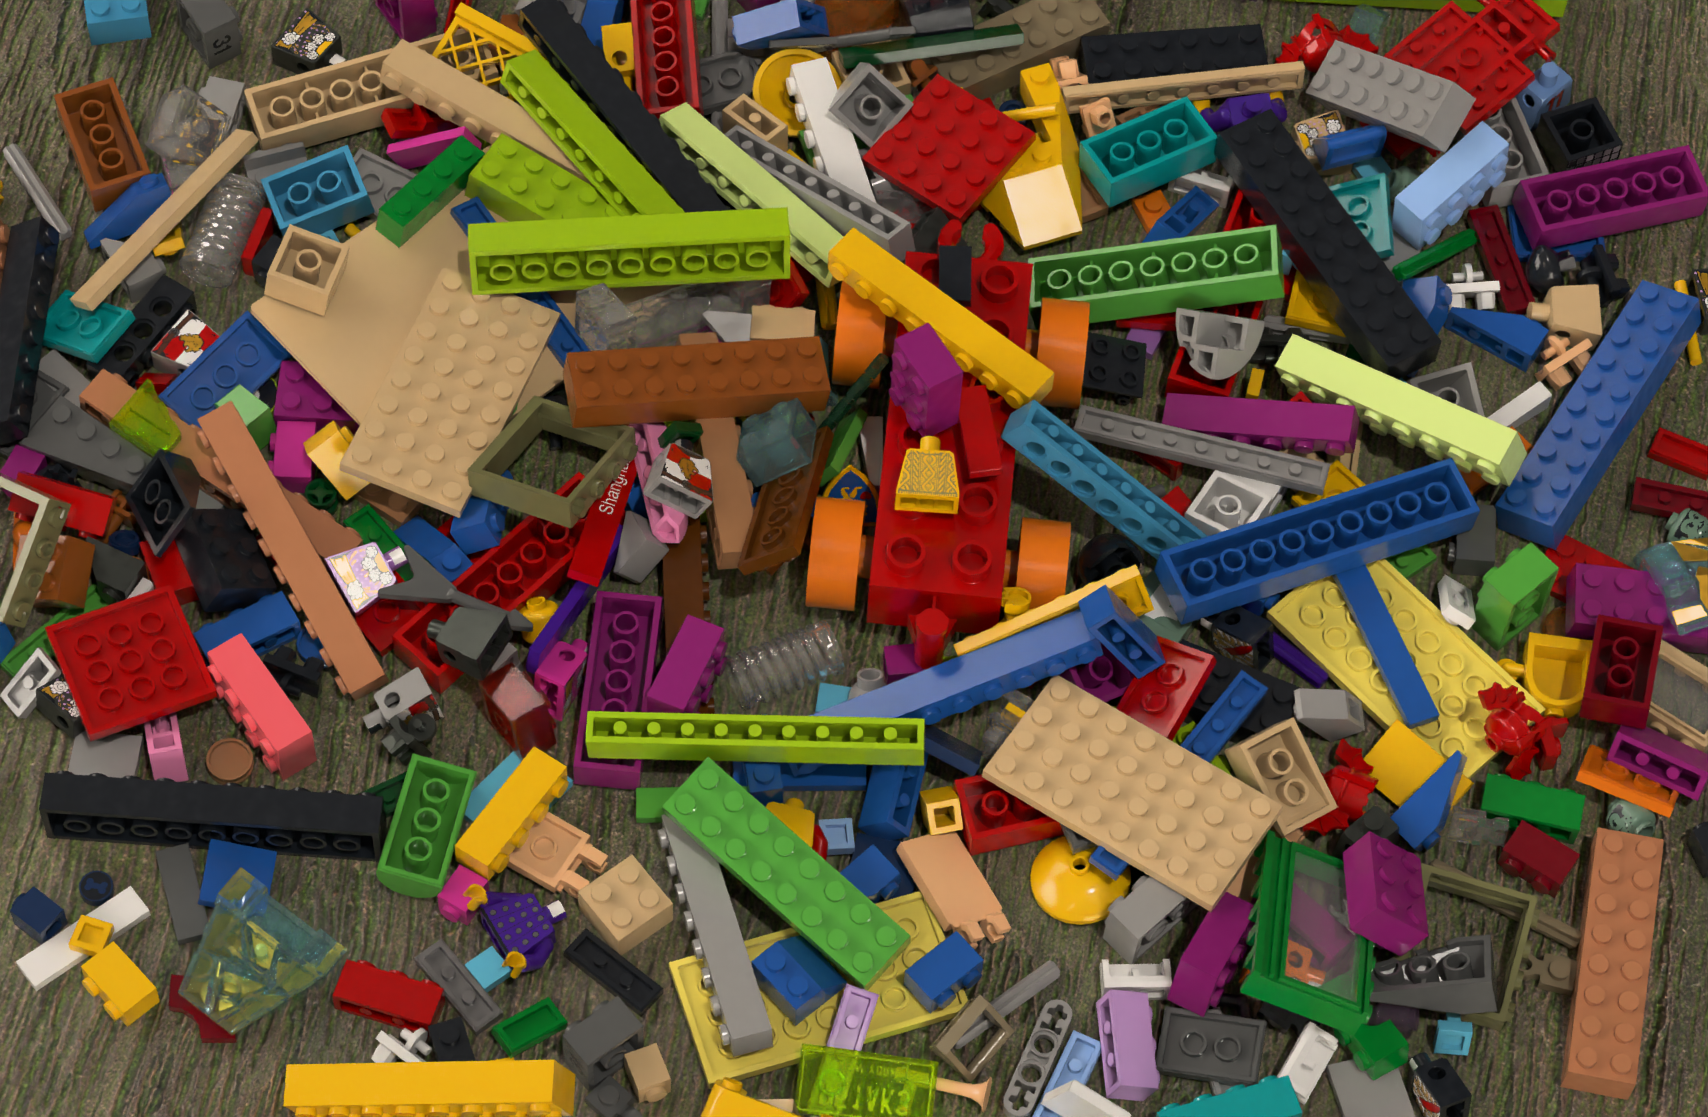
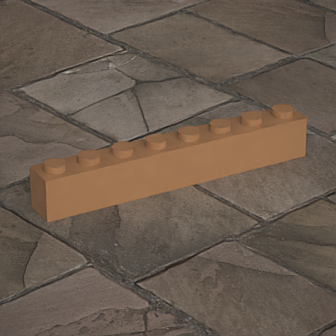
M716 332L679 334L676 345L719 342ZM734 417L688 420L691 423L701 424L703 434L693 444L694 453L707 458L711 465L714 499L713 503L706 509L717 568L718 570L738 568V562L755 510L751 502L753 496L752 481L746 478L745 473L747 470V456L740 449L742 439L740 425H735Z

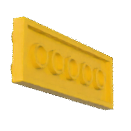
M1133 565L1129 568L1120 569L1113 575L1097 582L1088 583L1083 588L1070 594L1059 596L1038 608L1029 609L1024 614L1006 622L997 623L988 630L968 636L962 641L953 644L959 657L1080 609L1078 601L1105 584L1137 617L1154 610L1141 574L1137 566Z

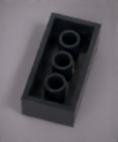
M1181 639L1180 644L1214 655L1217 661L1183 722L1189 724L1194 721L1197 725L1241 670L1269 689L1265 697L1229 741L1237 744L1278 722L1295 716L1293 711V705L1295 704L1294 690L1301 687Z

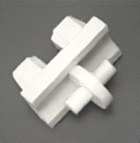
M1470 263L1463 264L1461 273L1451 274L1452 282L1462 283L1446 284L1452 291V303L1449 305L1448 313L1452 307L1466 308L1465 298H1475L1476 310L1493 311L1495 309V295L1500 290L1499 281L1473 282L1484 279L1483 271L1473 272Z
M404 1028L400 1033V1037L407 1041L404 1045L393 1035L381 1030L375 1038L380 1044L371 1059L376 1063H395L398 1057L405 1062H426L416 1052L420 1051L427 1056L432 1051V1047L425 1043L428 1032L423 1028H419L412 1033L407 1028Z

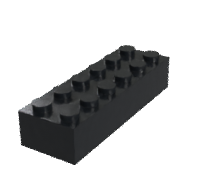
M1261 24L1082 36L1078 57L1080 71L1087 75L1089 84L1268 65ZM1255 94L1238 95V96H1248V95H1255Z

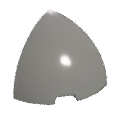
M1177 308L1178 342L1180 346L1187 349L1192 359L1189 364L1198 373L1213 380L1231 377L1248 363L1259 345L1265 326V321L1185 308Z

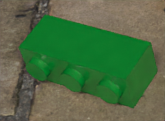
M1487 773L1481 791L1476 823L1515 831L1521 821L1524 820L1557 841L1574 845L1580 831L1586 795L1577 794L1572 789L1546 787L1537 781L1524 782L1512 779L1506 774L1498 773L1493 775Z

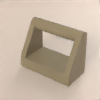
M980 994L973 995L932 1042L929 1048L964 1080L971 1084L1015 1031ZM982 1013L999 1030L971 1063L965 1067L950 1050Z

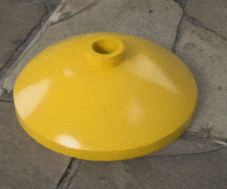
M802 48L781 50L767 58L758 69L752 87L753 100L788 125V136L798 138V132L804 130L805 126L803 122H798L795 113V104L797 103L790 101L786 78L790 75L791 65L824 58L816 52ZM828 61L836 87L839 89L842 84L841 78L834 66Z
M1064 835L1047 844L1035 858L1030 874L1032 893L1042 910L1059 921L1076 925L1096 923L1109 916L1108 908L1119 896L1124 898L1128 896L1131 887L1130 866L1115 881L1088 862L1098 846L1073 854ZM1077 865L1085 866L1082 870H1077L1074 867Z

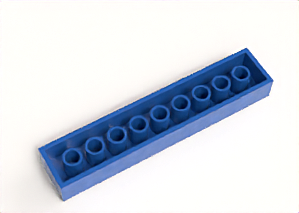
M1645 280L1641 281L1524 460L1510 487L1506 488L1496 503L1498 529L1546 547L1557 549L1701 324L1699 298Z
M1449 458L1161 551L1154 571L1180 624L1183 625L1472 530L1480 509L1453 458Z

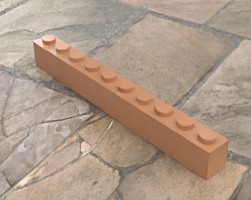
M102 369L79 395L80 407L83 411L153 458L159 448L190 458L201 477V491L229 509H244V511H247L243 501L241 500L236 503L227 486L232 484V481L226 473L221 476L212 460L217 456L213 447L211 446L206 449L197 434L198 431L202 430L194 424L188 425L180 419L174 410L169 407H161L154 402L148 393L143 390H135L128 385V382L117 373L111 374L105 369ZM276 478L323 563H325V558L363 545V539L356 530L351 527H343L335 521L330 513L322 509L320 511L309 504L303 495L297 492L292 493L285 489Z
M229 401L198 418L197 421L202 430L198 431L197 434L206 449L211 446L213 447L217 455L212 459L221 476L227 473L232 481V484L227 486L236 503L242 500L247 508V511L242 513L251 530L258 528L263 538L257 540L266 557L273 555L278 565L273 567V570L282 585L287 582L290 585L293 593L289 594L288 597L297 612L304 610L309 619L304 622V625L311 638L314 640L319 637L324 648L320 649L319 652L328 668L334 665L338 671L339 676L334 679L343 695L350 693L356 701L390 682L233 402Z

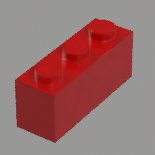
M18 472L16 480L71 504L62 531L66 532L67 527L79 530L78 536L84 538L89 536L96 540L98 536L108 535L117 497L33 473ZM12 493L8 510L16 512L15 518L33 522L39 504Z
M346 960L332 995L334 1008L396 1028H407L413 1033L419 1028H423L428 1032V1037V1026L438 1023L446 1002L444 988H441L436 982L427 979L421 981L414 980L398 970H389V972L381 970L365 960H357V962Z

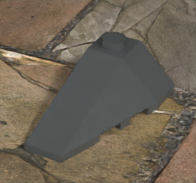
M1491 934L1453 938L1445 941V947L1428 952L1425 947L1416 950V956L1402 961L1391 958L1376 963L1371 973L1374 989L1370 996V1001L1456 1014L1497 1011V987Z

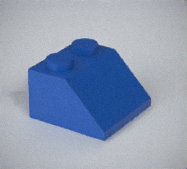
M801 935L775 942L751 961L758 986L795 1026L842 990L847 984V981L823 955Z

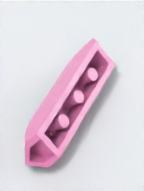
M664 422L628 425L635 428L638 451L634 460L642 493L644 492L654 460L664 450L660 448L657 439L667 429ZM643 495L652 534L661 543H680L687 530L688 515Z

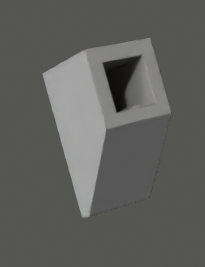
M1303 688L1294 690L1295 704L1293 705V711L1296 719L1328 741L1333 742L1365 731L1362 701L1346 690Z

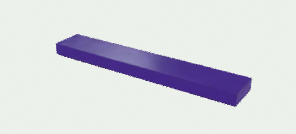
M619 524L599 586L616 563L623 525ZM581 581L576 582L530 646L526 671L535 674L556 643L565 636L599 586L596 587Z

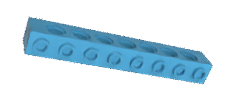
M1032 400L1010 414L1001 435L1003 440L1157 560L1161 551L1207 537L1205 533L1036 400Z

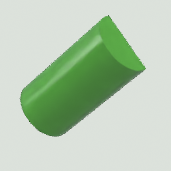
M412 753L376 870V876L383 885L400 894L416 898H431L441 893L477 771Z

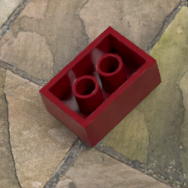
M1598 614L1579 714L1580 718L1645 729L1664 626Z

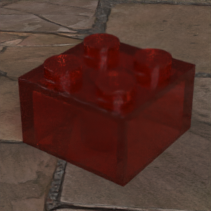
M510 662L486 676L483 681H478L489 723L521 761L534 746L544 752L557 744L554 734L557 726L548 711L551 708V703L542 690L536 691L532 679L525 670L520 672Z

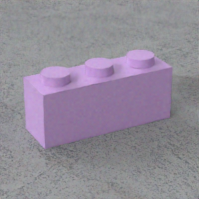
M1110 989L1096 1002L1106 1098L1144 1101L1159 1089L1160 1074L1156 1069L1155 1062L1156 1041L1152 1036L1151 1027L1153 1012L1149 1006L1148 993Z

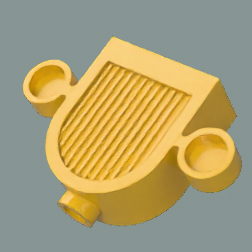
M1529 632L1523 648L1522 664H1518L1511 659H1501L1497 664L1516 682L1521 681V686L1546 709L1544 715H1542L1543 717L1570 718L1581 709L1593 641Z

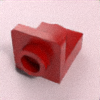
M1549 716L1552 724L1547 727L1545 735L1534 744L1540 749L1539 753L1535 754L1540 771L1553 769L1558 757L1561 756L1559 738L1564 736L1569 726L1567 717L1557 718Z

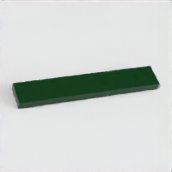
M1018 24L838 48L843 67L850 69L855 68L860 62L878 65L1023 45L1024 33Z

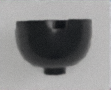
M1105 533L1094 537L1082 548L1078 555L1077 571L1085 586L1088 583L1097 582L1111 576L1120 569L1129 568L1133 565H1136L1139 569L1140 563L1144 565V559L1139 549L1126 537L1114 533Z

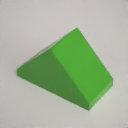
M240 384L214 404L218 408L232 401L260 450L270 443L271 433H276L277 428L270 407Z

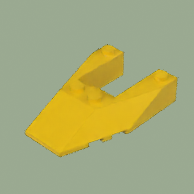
M1049 63L1020 70V95L1026 108L1059 102L1062 112L1060 115L1031 119L1037 131L1035 133L1036 140L980 203L987 212H991L1000 221V226L1023 250L1082 234L1079 147L1060 86Z

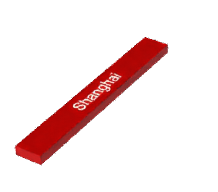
M634 459L629 461L621 470L619 477L608 485L602 497L596 499L591 505L567 577L596 587L599 586L637 474Z

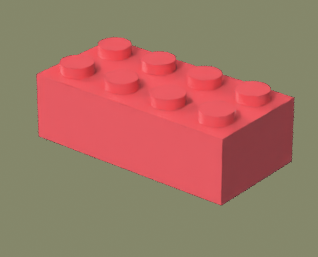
M240 633L207 652L209 666L206 668L217 690V698L220 700L224 697L229 704L227 710L236 724L241 722L246 728L244 734L250 745L254 749L259 747L263 752L262 760L271 773L276 771L282 781L316 762L312 730L243 634Z

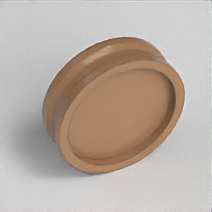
M225 738L217 741L210 747L206 755V765L209 775L217 783L222 785L226 783L240 784L251 775L254 768V759L250 747L245 742L236 738Z

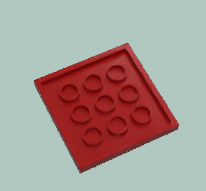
M936 74L912 101L914 105L898 124L886 131L862 157V162L868 169L933 209L939 207L951 220L956 219L962 224L1036 140V134L951 81Z
M171 584L45 627L47 638L90 742L218 697L215 685Z

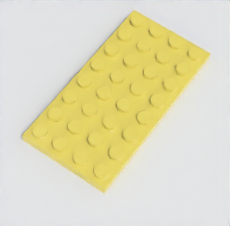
M1385 558L1365 564L1440 714L1438 720L1410 730L1446 760L1457 750L1462 752L1467 757L1462 773L1471 779L1502 752V750L1499 752L1492 751L1485 742V721L1495 709L1489 711L1482 707L1478 696L1479 690L1491 688L1494 682L1501 684L1503 688H1509L1511 685L1518 687L1517 693L1520 691L1524 692L1526 700L1523 703L1534 708L1541 715H1544L1546 709L1459 627L1448 623L1443 618L1441 611ZM1333 576L1296 587L1267 612L1266 617L1304 654L1320 666L1342 690H1346L1362 701V709L1384 730L1387 731L1396 719L1405 725ZM1528 720L1527 725L1531 726L1535 722Z
M920 891L875 904L911 936V943L868 990L879 994L864 1044L952 1019L968 1001L964 988L956 993V998L950 1005L944 1009L938 1007L930 1014L903 985L905 970L945 940L940 923ZM791 927L744 941L750 962L775 942L799 936L800 934ZM695 955L669 962V970L709 1089H712L716 1080H723V1077L739 1081L803 1062V1054L806 1049L824 1052L844 988L795 1026L759 987L772 1027L773 1047L733 1057L730 1045H723L718 1026L723 1024L721 1017H714L709 997L714 996L712 988H705L701 975V968L705 967L703 959L697 960ZM823 956V957L837 970V972L847 981V984H850V985H853V986L858 987V986H857L852 980H850L843 972H841L834 964H832L825 956ZM806 1051L804 1061L822 1057L823 1053Z

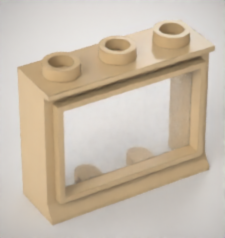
M1661 640L1646 726L1705 753L1708 750V667L1666 641Z

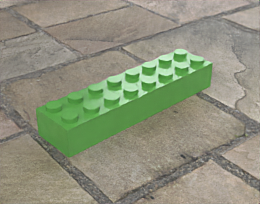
M1276 225L1028 258V263L1033 264L1029 311L1036 330H1038L1042 297L1090 302L1089 323L1176 312L1177 308L1194 310L1285 297L1282 245Z
M709 757L701 763L662 806L668 818L859 988L868 991L911 943V936Z

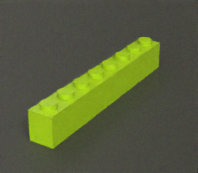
M536 49L507 60L500 83L621 216L685 213Z

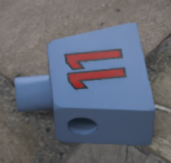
M1553 61L1544 63L1542 67L1535 71V80L1516 95V99L1531 132L1538 127L1541 114L1562 108L1570 102L1573 80L1571 76Z

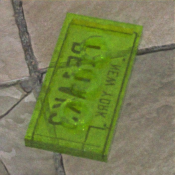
M802 1043L794 1101L799 1114L820 1117L821 1114H828L834 1117H933L939 1061Z

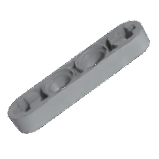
M1056 999L1047 1002L1040 1013L1004 1095L1002 1109L1006 1117H1030L1071 1025L1072 1009L1063 1000ZM1056 1011H1060L1062 1019L1057 1021L1055 1030L1052 1031L1049 1029L1052 1015ZM1045 1038L1052 1042L1054 1048L1049 1053H1040L1036 1050L1034 1043L1039 1039ZM1030 1067L1037 1069L1041 1078L1033 1083L1025 1081L1021 1074L1024 1069ZM1022 1089L1026 1092L1023 1102L1024 1107H1020L1017 1111L1012 1109V1102L1017 1101Z

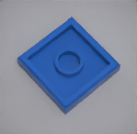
M210 839L198 904L265 918L277 852ZM242 869L253 883L238 901L223 899L219 894Z

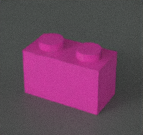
M277 421L276 433H271L270 452H274V461L268 460V465L275 478L282 483L285 489L292 493H305L306 486L315 479L316 464L307 455L303 443L317 433L316 422Z

